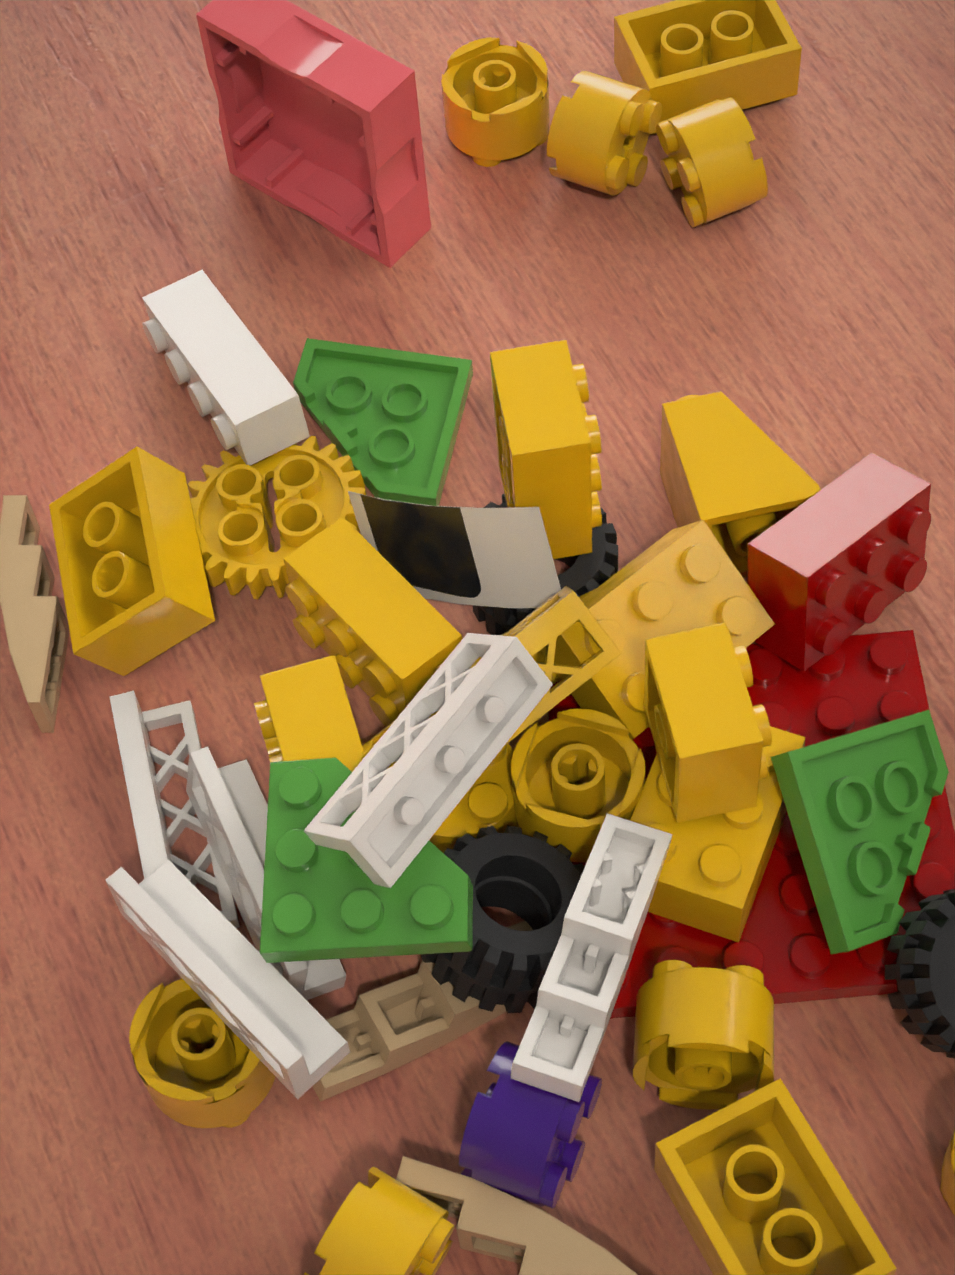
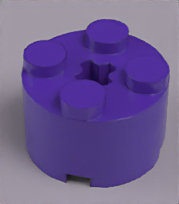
M506 1041L498 1049L487 1069L489 1072L500 1075L497 1083L493 1082L486 1094L478 1092L474 1100L460 1149L459 1166L465 1168L461 1174L540 1207L545 1205L554 1208L562 1192L565 1180L572 1182L579 1168L585 1142L576 1139L575 1136L582 1117L589 1119L593 1113L600 1094L602 1078L589 1074L579 1102L511 1079L512 1064L519 1045Z

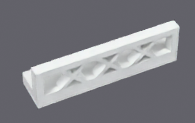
M467 633L305 828L304 832L315 845L347 852L374 884L391 888L551 688L552 682L517 637ZM478 657H482L474 667L470 668ZM397 761L392 767L388 768L391 763ZM355 812L351 816V818L346 822V824L343 827H340V825L345 821L349 814Z
M134 691L110 696L144 879L169 859L194 886L198 882L218 893L222 909L220 912L235 928L240 927L233 895L208 839L207 846L193 865L172 855L171 851L172 845L185 827L206 837L199 819L193 817L196 812L190 799L180 810L162 800L160 796L161 791L174 773L187 779L188 765L182 762L189 752L202 748L191 701L142 712ZM183 723L185 736L170 756L150 746L148 731ZM154 762L162 766V768L159 770L157 774L155 771ZM165 816L174 820L168 827V829L166 826ZM211 862L215 877L205 873Z
M201 748L189 752L186 792L253 943L260 952L268 804L247 759L217 768L209 748ZM339 959L271 963L306 1000L344 987L347 976Z
M169 859L139 884L122 867L105 880L122 916L297 1100L350 1053L348 1042L271 963H266L260 952Z

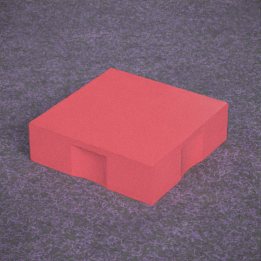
M212 0L196 14L208 73L218 98L219 124L230 173L283 205L309 216L335 236L391 268L431 229L415 71L287 0Z

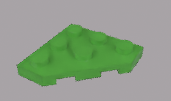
M307 338L293 381L294 389L299 396L301 404L330 441L336 445L341 455H349L351 457L354 470H360L366 487L376 498L439 506L473 377L472 360Z
M929 710L771 757L831 954L849 952L898 932L899 922L905 910L898 905L907 876L917 873L931 829L924 824L932 797L942 795L949 773Z
M337 758L270 762L260 954L266 963L472 951L473 885L469 876L433 843L428 841L391 888L374 884L347 852L315 845L304 832L305 828L349 777L352 771ZM355 812L349 814L340 827H343Z

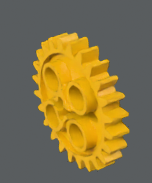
M310 436L301 446L295 443L253 465H247L240 455L235 457L223 450L220 452L223 462L222 466L217 468L204 464L201 467L206 482L189 481L187 484L192 495L190 500L204 569L210 585L216 587L225 581L230 595L233 596L239 593L245 585H248L253 599H259L266 586H273L277 597L282 598L285 593L286 584L289 583L284 558L342 516L357 531H360L348 491L367 495L360 470H354L351 457L346 455L339 458L336 445L333 443L320 450L316 436ZM270 478H274L273 488L277 497L274 503L276 524L280 533V549L277 552H274L275 544L270 528L273 527L272 507L268 498L267 482Z

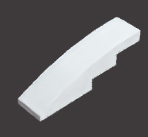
M607 813L564 916L560 939L539 987L536 1007L512 1064L511 1079L577 1102L580 1101L628 970L673 834Z

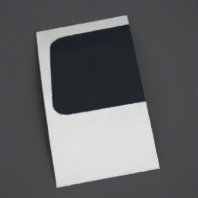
M348 491L361 535L425 599L488 607L538 608L561 590L539 507L473 508L431 506L384 500Z

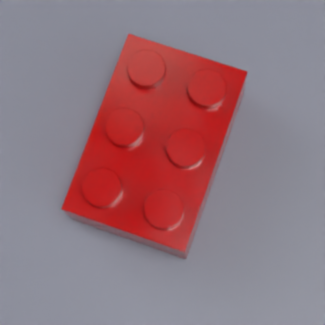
M870 453L749 542L747 584L775 623L754 642L805 672L825 655L834 654L841 647L844 640L864 624H870L877 620L884 609L902 594L915 590L923 580L927 570L925 550L927 531L931 524V514L929 512L931 483Z

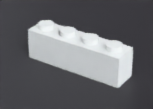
M203 270L142 297L150 319L143 322L142 325L152 348L157 354L165 350V360L179 385L188 382L187 389L199 414L202 417L211 414L213 417L211 418L212 427L225 450L234 447L247 465H253L310 437L297 392Z

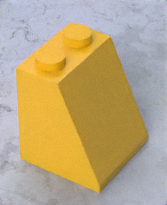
M721 391L700 396L687 395L676 401L662 403L660 475L677 528L704 520L743 578L748 577V543L819 492L820 487Z

